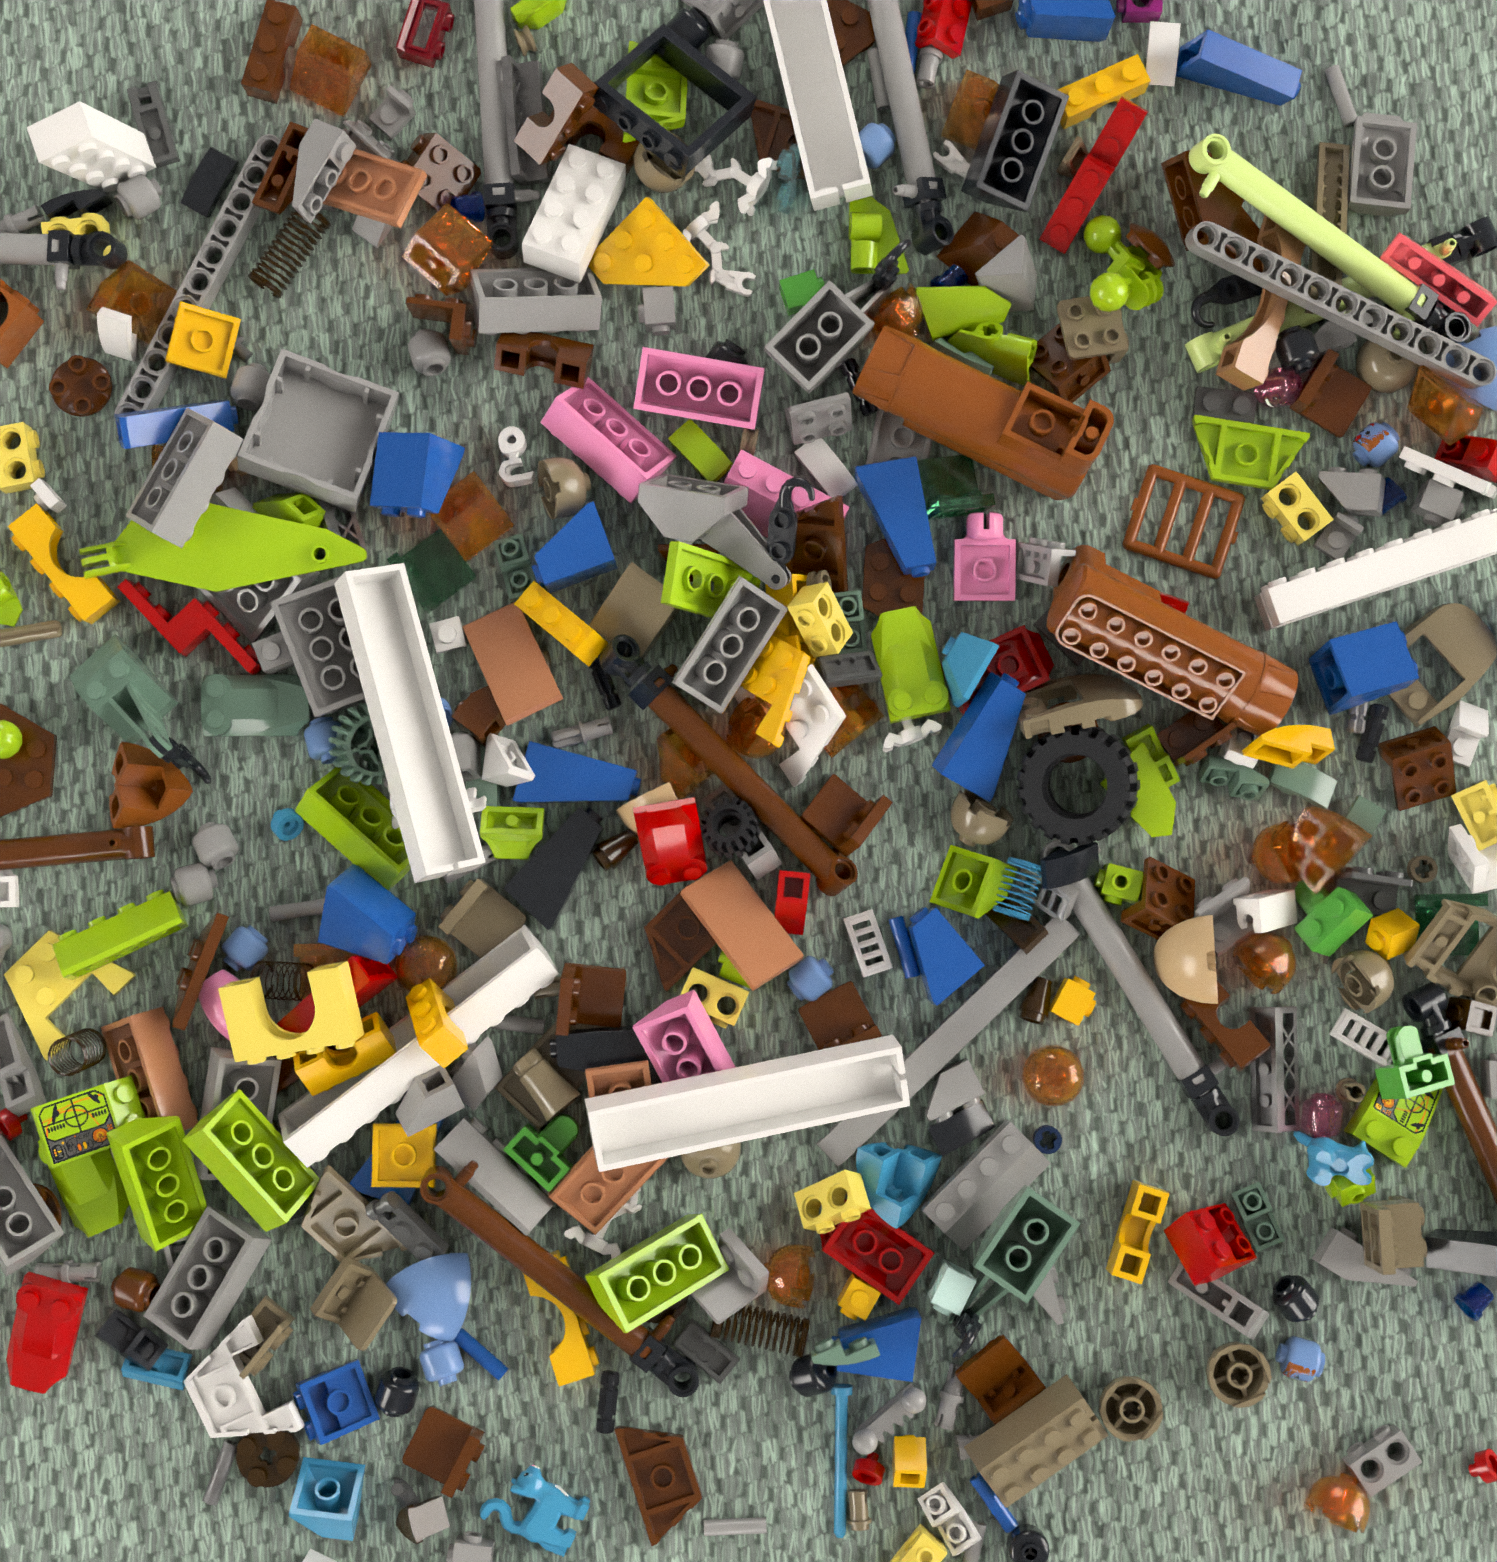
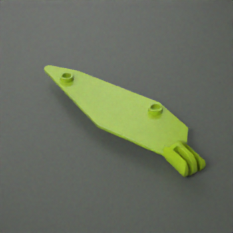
M209 503L207 510L201 514L194 526L192 537L185 542L182 548L131 520L115 541L79 549L80 555L107 552L106 554L81 559L82 567L110 565L84 571L85 579L127 572L214 592L356 564L365 561L367 558V551L364 548L328 529ZM320 549H324L326 552L322 560H319L317 557Z

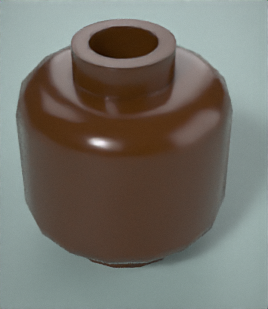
M129 1267L114 1278L111 1291L117 1306L135 1312H144L148 1309L161 1285L154 1273Z

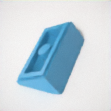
M166 1348L149 1371L142 1369L125 1358L121 1372L123 1377L184 1391L185 1384L183 1381L187 1378L192 1354Z

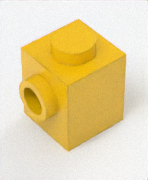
M1396 908L1370 919L1365 943L1385 960H1389L1403 954L1405 951H1410L1416 943L1420 924L1402 910Z
M1075 975L1072 980L1064 978L1049 1006V1012L1079 1026L1083 1017H1089L1096 1005V1001L1093 1000L1096 993L1089 990L1090 983Z
M852 1272L837 1298L838 1305L842 1307L840 1312L852 1320L856 1321L859 1317L866 1321L881 1292Z
M914 1435L894 1436L892 1449L893 1487H925L927 1474L926 1437H916Z

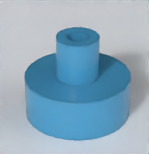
M285 808L274 813L270 826L279 839L288 841L301 833L304 827V820L294 809Z

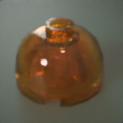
M907 283L906 291L901 286L881 300L878 312L871 317L869 313L866 314L874 322V327L871 331L877 337L884 325L914 337L919 333L920 330L917 326L924 317L922 304L912 283Z
M757 696L754 699L747 697L736 706L729 719L728 724L733 727L731 735L727 734V742L741 756L755 759L765 758L772 755L778 747L755 732L772 705ZM786 722L784 723L781 732V735L784 738L786 733Z
M1289 821L1275 823L1266 827L1256 836L1253 843V864L1265 879L1277 884L1300 882L1308 876L1311 869V863L1306 864V854L1311 853L1306 835L1298 825L1288 824Z
M1264 932L1249 935L1234 948L1232 953L1233 958L1238 955V958L1249 969L1238 967L1253 985L1261 990L1265 987L1273 989L1270 992L1271 994L1280 993L1289 984L1297 967L1291 943L1285 937L1273 933Z
M422 935L415 937L411 944L407 943L402 953L397 955L395 970L398 980L409 992L414 986L422 984L428 978L441 989H444L455 979L458 963L455 951L448 942L437 936Z
M1045 1045L1035 1049L1027 1058L1022 1069V1082L1027 1093L1036 1102L1046 1106H1062L1072 1102L1081 1092L1084 1084V1069L1080 1059L1071 1050L1060 1045Z
M800 1244L784 1245L779 1247L771 1255L769 1261L763 1264L769 1271L767 1290L772 1299L779 1304L804 1309L806 1306L802 1302L810 1300L815 1274L814 1272L810 1275L809 1257L815 1258V1253L811 1246Z
M1340 1473L1339 1477L1329 1475L1319 1478L1311 1486L1304 1502V1507L1310 1512L1314 1513L1317 1507L1322 1510L1324 1516L1330 1519V1523L1356 1533L1358 1529L1361 1533L1365 1532L1371 1512L1368 1496L1364 1490L1357 1486L1359 1481L1345 1473Z

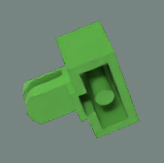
M1311 879L1302 880L1295 887L1296 902L1307 916L1294 929L1313 952L1330 957L1373 916L1372 912L1356 893L1344 888L1337 887L1329 893L1320 882Z
M1394 1026L1389 1029L1386 1037L1393 1064L1375 1069L1382 1100L1407 1099L1455 1084L1448 1053L1423 1054L1418 1030L1414 1026Z
M561 1114L556 1116L540 1133L527 1123L503 1150L543 1188L550 1192L573 1166L562 1154L577 1138L579 1133L578 1123L572 1116Z

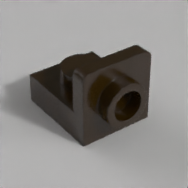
M1449 997L1445 1018L1450 1019L1452 1024L1450 1028L1460 1027L1463 1031L1493 1037L1497 1017L1496 1006L1468 999Z

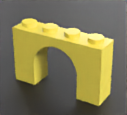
M348 961L321 965L307 972L315 1005V1016L309 1030L302 1033L286 1031L272 1020L266 1007L260 977L229 982L218 988L235 1062L247 1060L248 1065H253L266 1061V1057L276 1055L277 1060L293 1057L296 1055L295 1052L306 1050V1054L310 1055L325 1051L327 1046L335 1045L336 1049L354 1046L355 1041L364 1035Z

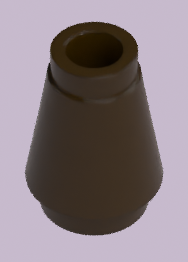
M626 829L624 832H620L596 844V849L592 851V855L605 871L610 868L615 869L639 842L635 835L629 829Z
M1036 977L1033 980L1019 1007L1021 1011L1019 1017L1021 1019L1043 1025L1045 1018L1049 1017L1052 981L1042 977Z

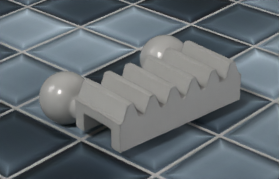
M912 1383L907 1385L854 1430L855 1434L852 1439L854 1449L863 1455L871 1454L876 1449L878 1441L881 1443L885 1441L884 1431L891 1435L895 1433L892 1424L896 1423L902 1427L904 1426L903 1415L912 1419L914 1417L913 1414L920 1413L925 1408L926 1396L924 1392L915 1388Z

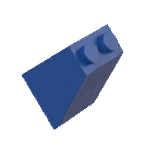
M1019 0L1018 12L1015 13L1019 28L1021 30L1025 29L1030 38L1095 42L1106 40L1116 17L1109 0Z
M379 432L369 506L381 509V514L389 517H400V512H405L407 516L415 518H425L426 513L438 514L464 455L465 447L431 433Z
M594 501L587 503L534 555L537 564L532 566L537 583L542 588L546 586L549 593L618 569Z
M1397 621L1330 639L1309 658L1313 675L1329 715L1405 689L1419 679L1417 664L1410 656L1406 646V636L1400 630Z
M352 864L327 886L318 942L388 964L396 955L402 953L408 943L411 944L417 934V926L414 925L416 913L362 868Z
M922 907L909 918L912 924L907 928L927 998L933 1005L938 1006L985 965L936 907L929 910L926 907Z
M904 1308L838 1328V1335L831 1336L833 1341L840 1339L844 1350L850 1348L848 1344L858 1338L866 1337L867 1340L874 1338L881 1356L860 1363L837 1365L836 1370L839 1372L913 1382L921 1325V1316L917 1308Z

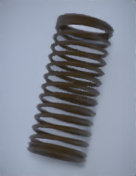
M296 210L290 213L291 217L286 218L288 223H283L284 229H279L280 234L275 235L276 240L271 241L273 246H267L269 251L263 252L265 257H260L261 263L257 262V268H252V271L248 274V277L262 289H265L264 286L274 292L271 294L278 299L282 298L283 292L270 281L257 274V272L275 281L282 289L287 290V287L266 273L260 266L275 273L287 284H291V281L269 267L263 260L280 268L290 278L293 279L295 276L274 262L267 254L285 263L295 273H299V271L293 265L277 256L271 249L291 259L296 266H303L295 258L279 249L275 243L283 246L287 251L296 254L299 260L306 262V259L301 254L284 244L278 237L298 247L306 256H310V253L287 238L283 232L291 235L295 240L304 243L307 249L314 250L309 243L292 233L286 226L293 228L298 234L306 236L310 243L318 245L315 239L295 227L290 220L296 222L303 229L312 232L315 238L322 239L317 232L295 218L294 215L302 218ZM318 212L315 218L322 224L317 225L313 221L311 224L316 227L318 232L326 234L324 229H329L331 224Z
M751 1305L747 1307L746 1313L744 1306L739 1312L737 1311L734 1314L731 1342L734 1341L737 1330V1315L739 1318L742 1312L738 1344L741 1342L744 1331V1316L745 1320L748 1316L745 1345L748 1343L751 1323L755 1317L752 1347L755 1344L758 1324L762 1318L758 1348H761L765 1333L764 1326L769 1319L765 1350H767L771 1338V1327L776 1320L772 1352L775 1351L778 1328L783 1321L778 1351L781 1353L785 1331L790 1322L785 1352L787 1355L792 1340V1332L797 1323L792 1355L794 1357L796 1354V1357L799 1358L803 1356L810 1325L809 1318L806 1319L804 1317L800 1324V1317L797 1316L793 1323L792 1314L787 1319L786 1313H783L780 1318V1313L777 1311L773 1317V1311L770 1309L766 1316V1309L763 1308L759 1315L758 1306L755 1307L752 1314ZM730 1317L726 1320L723 1338L724 1341L727 1340V1336L729 1333L731 1325ZM713 1321L711 1338H720L724 1321L720 1324H716Z

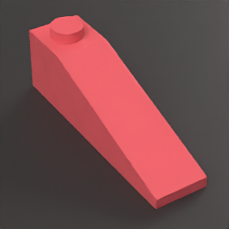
M1400 232L1379 257L1415 284H1425L1439 295L1438 300L1455 312L1465 314L1470 322L1477 327L1497 304V300L1491 292Z

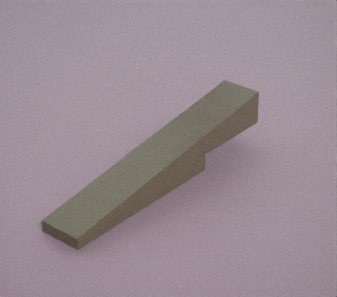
M1319 142L1313 210L1347 234L1350 145ZM1310 248L1308 269L1342 286V271ZM1310 285L1308 294L1312 299L1317 300L1318 290ZM1341 299L1336 300L1337 310L1341 304ZM1305 309V313L1315 314V313H1313V312H1311V311Z

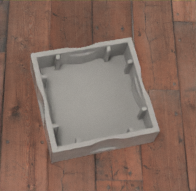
M281 349L266 385L263 403L253 417L237 455L238 470L356 513L375 465L379 432H388L398 406L399 392L359 377L338 373L322 363Z

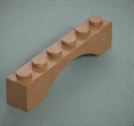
M1264 215L1257 238L1258 245L1301 266V258L1306 245ZM1281 272V282L1285 286H1290L1291 277L1288 273ZM1262 288L1259 306L1253 320L1235 341L1223 348L1216 371L1217 376L1243 391L1264 383L1269 373L1268 367L1272 354L1277 347L1276 340L1279 330L1285 320L1284 314L1288 300Z

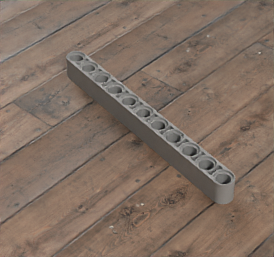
M266 134L256 141L120 399L114 414L158 408L179 368L177 365L166 362L162 370L154 371L155 364L159 360H165L169 346L168 339L172 334L179 302L182 301L210 309L262 208L252 204L260 183L253 184L251 182L256 175H265L273 158L265 157L266 153L271 148H278L280 139L275 135ZM250 201L247 209L238 210L241 202ZM228 228H236L234 235L224 237V233ZM222 254V258L218 263L210 264V259L213 255ZM208 280V285L205 289L201 291L196 290V286L200 281ZM151 386V394L146 398H140L141 390Z
M1203 221L1189 230L1186 235V247L1193 254L1465 388L1474 389L1488 385L1496 377V366L1489 358L1210 221ZM1198 231H1203L1207 234L1209 238L1208 245H1202L1198 241ZM1228 244L1235 248V259H1231L1226 255L1225 245ZM1254 258L1262 261L1264 265L1262 273L1254 269L1252 263ZM1281 272H1286L1291 277L1290 286H1285L1281 282ZM1310 285L1318 290L1317 300L1312 299L1308 294ZM1337 299H1341L1346 305L1344 314L1340 313L1336 308ZM1365 312L1369 313L1373 318L1371 327L1367 326L1363 321ZM1392 326H1396L1399 329V340H1395L1392 337ZM1420 339L1427 344L1426 354H1423L1418 348ZM1447 353L1454 357L1453 367L1446 363ZM1475 366L1481 371L1482 376L1479 381L1473 376Z
M1052 917L1044 926L1049 933L1027 955L1018 948L1007 958L1008 961L1001 968L998 967L985 979L986 983L979 989L976 988L963 1001L964 1004L959 1009H954L941 1022L942 1025L936 1031L932 1030L919 1043L920 1046L913 1053L910 1052L903 1058L905 1073L903 1075L907 1080L909 1099L1079 936L1080 933L1067 919L1061 922ZM900 1108L838 1121L830 1129L831 1132L826 1137H821L816 1145L838 1167Z

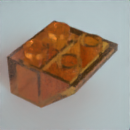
M311 24L297 50L290 90L344 117L372 64L365 50Z
M445 204L414 234L402 258L445 296H449L466 289L470 283V269L479 268L493 242L450 204Z
M474 471L448 490L438 514L429 513L466 562L515 526Z
M858 684L828 688L846 715L828 745L824 746L825 751L831 758L884 717L877 705Z

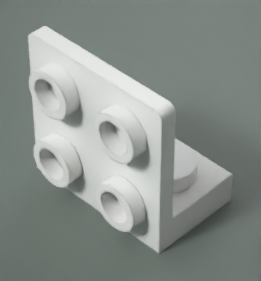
M1461 824L1450 826L1448 855L1472 894L1496 889L1497 843L1478 851L1473 836L1468 835Z

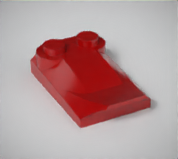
M1022 625L989 640L999 645V648L969 700L958 708L963 715L990 672L1000 677L1003 673L1010 675L1020 682L1017 688L1023 692L1050 681L1049 675L1054 667V663L1039 633L1029 631L1025 625ZM941 664V668H942L944 680H945V682H946V678H945V675H944L943 667H942V664Z
M695 797L633 807L646 878L650 883L663 886L671 883L696 880L706 873L707 862Z
M873 1208L861 1213V1217L855 1221L838 1223L833 1231L820 1234L823 1252L898 1305H900L935 1254L934 1251L900 1227L896 1229L889 1225Z
M29 1271L24 1275L22 1287L16 1294L17 1309L6 1357L11 1386L44 1394L56 1382L68 1375L89 1288L62 1282L61 1280Z

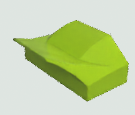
M521 0L510 8L512 19L519 29H523V26L527 25L529 29L539 30L563 13L567 0Z
M486 806L482 810L480 837L488 843L495 859L527 860L534 846L543 837L544 808Z

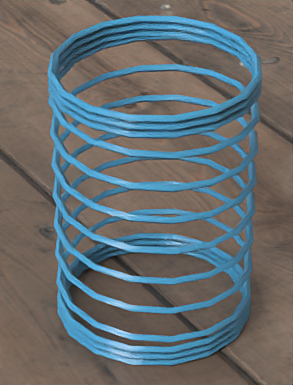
M1008 857V864L1027 869L1036 874H1039L1040 876L1030 875L1004 868L1005 870L1036 880L1037 882H1031L1003 875L1004 877H1008L1020 881L1022 883L1028 884L1032 887H1035L1036 889L1022 887L1001 881V883L1022 889L1033 895L1014 892L1003 888L999 889L1021 896L1032 902L997 894V896L1015 901L1029 908L1019 907L995 901L997 903L1022 911L1026 914L995 905L993 907V910L1008 916L1030 921L1029 919L1031 914L1018 908L1033 910L1031 906L1024 904L1022 902L1035 903L1034 900L1025 896L1036 897L1037 895L1026 889L1039 890L1038 887L1029 883H1041L1039 880L1033 878L1042 877V875L1038 873L1041 872V866L1025 860Z

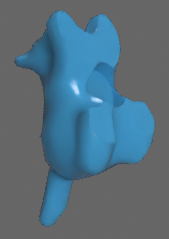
M1294 1131L1297 1141L1308 1147L1307 1158L1309 1167L1306 1174L1314 1183L1320 1186L1329 1185L1332 1177L1335 1175L1344 1176L1358 1185H1368L1372 1182L1371 1175L1366 1170L1373 1166L1374 1159L1366 1148L1365 1141H1361L1355 1147H1349L1337 1143L1328 1137L1313 1138L1301 1131Z

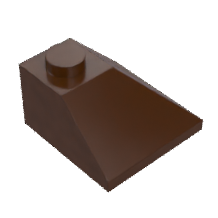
M974 211L954 235L951 244L945 246L936 257L970 286H979L975 273L1020 235L1003 221Z

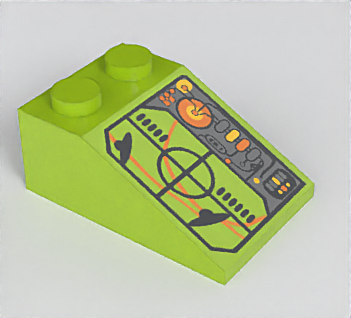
M1376 1077L1366 1096H1364V1099L1345 1127L1344 1132L1360 1142L1365 1141L1366 1146L1391 1162L1406 1168L1423 1141L1444 1088L1407 1099L1382 1100Z
M132 1075L31 1108L50 1169L111 1149L107 1132L134 1119L145 1118Z

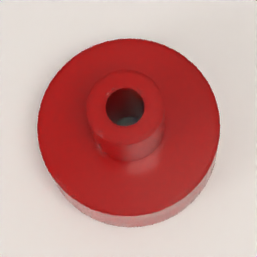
M7 1108L0 1111V1133L9 1141L15 1139L23 1133L21 1123L28 1119L27 1115L24 1114L18 1117L7 1110Z
M1491 1449L1476 1452L1474 1455L1475 1463L1468 1466L1471 1476H1480L1487 1484L1496 1482L1497 1455Z
M872 1452L866 1455V1458L857 1459L853 1467L852 1476L863 1484L880 1485L883 1481L885 1468L878 1462L879 1455Z

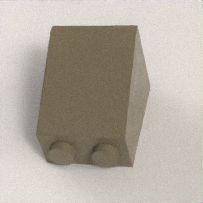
M631 562L589 626L608 643L620 634L632 637L639 645V656L644 659L681 609L661 604L663 584Z

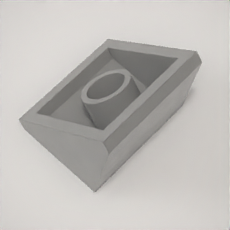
M1021 234L975 273L979 286H986L1011 302L1012 305L1009 312L1034 310L1037 273L1026 238Z

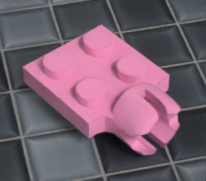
M983 512L969 514L966 519L965 538L954 539L953 601H1015L1016 539L1005 538L1003 534V517L1000 513L989 512V514H986V529H983Z

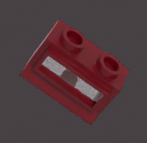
M440 0L410 1L395 47L399 58L434 68L436 60H442L445 52V42L442 41L445 32H451L455 19L449 3Z

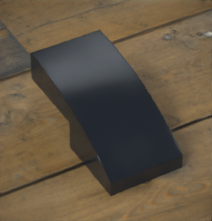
M210 147L191 178L180 203L205 217H210L222 190H226L239 162L221 151Z
M89 189L58 196L45 202L41 207L51 219L58 216L68 217L78 210L82 214L98 213L113 204V202L102 189Z
M1096 842L1079 845L1071 851L1058 849L1041 859L1042 888L1047 890L1078 882L1099 872L1098 843Z
M982 1099L976 1105L967 1109L962 1108L954 1112L950 1118L927 1127L942 1157L996 1127Z
M118 1309L111 1313L94 1335L111 1349L146 1371L152 1368L168 1347V1344L145 1326L140 1327Z

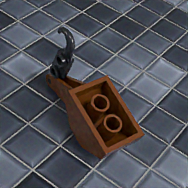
M1190 150L1161 163L1186 251H1189L1185 243L1187 233L1203 221L1213 222L1258 244L1257 238L1260 229L1243 209V198L1219 181L1207 198L1200 196L1199 192L1202 184L1209 173L1200 174L1191 167L1189 163ZM1207 151L1208 155L1212 158V154ZM1203 231L1197 232L1198 241L1202 245H1207L1209 242L1207 234ZM1228 244L1225 245L1226 255L1231 259H1235V248ZM1254 258L1252 262L1254 269L1262 273V261ZM1235 274L1221 278L1209 290L1196 296L1190 309L1191 317L1198 326L1206 329L1213 328L1215 326L1214 322H1207L1201 317L1200 310L1203 305L1208 303L1230 305L1261 295L1262 287Z

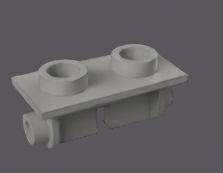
M360 120L357 122L343 121V124L349 128L348 130L346 128L343 130L355 143V149L400 162L393 156L395 152L393 148L381 140L378 142L371 135L372 129Z

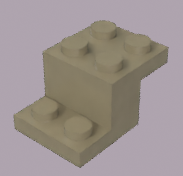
M1401 1195L1389 1196V1200L1360 1202L1364 1264L1382 1275L1396 1274L1397 1268L1424 1267V1258L1427 1257V1244L1425 1239L1422 1238L1421 1226H1424L1425 1215L1423 1208L1419 1207V1202Z

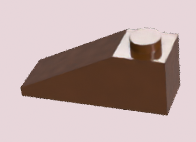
M291 121L289 122L252 200L253 205L280 215L293 201L299 144L309 128Z
M489 686L471 693L466 700L461 701L456 706L454 714L451 716L459 729L467 734L469 733L485 748L488 735L490 733L498 735L506 725Z

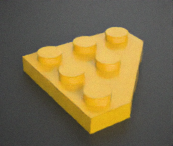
M645 197L596 248L588 265L603 284L689 287L710 266L650 197Z

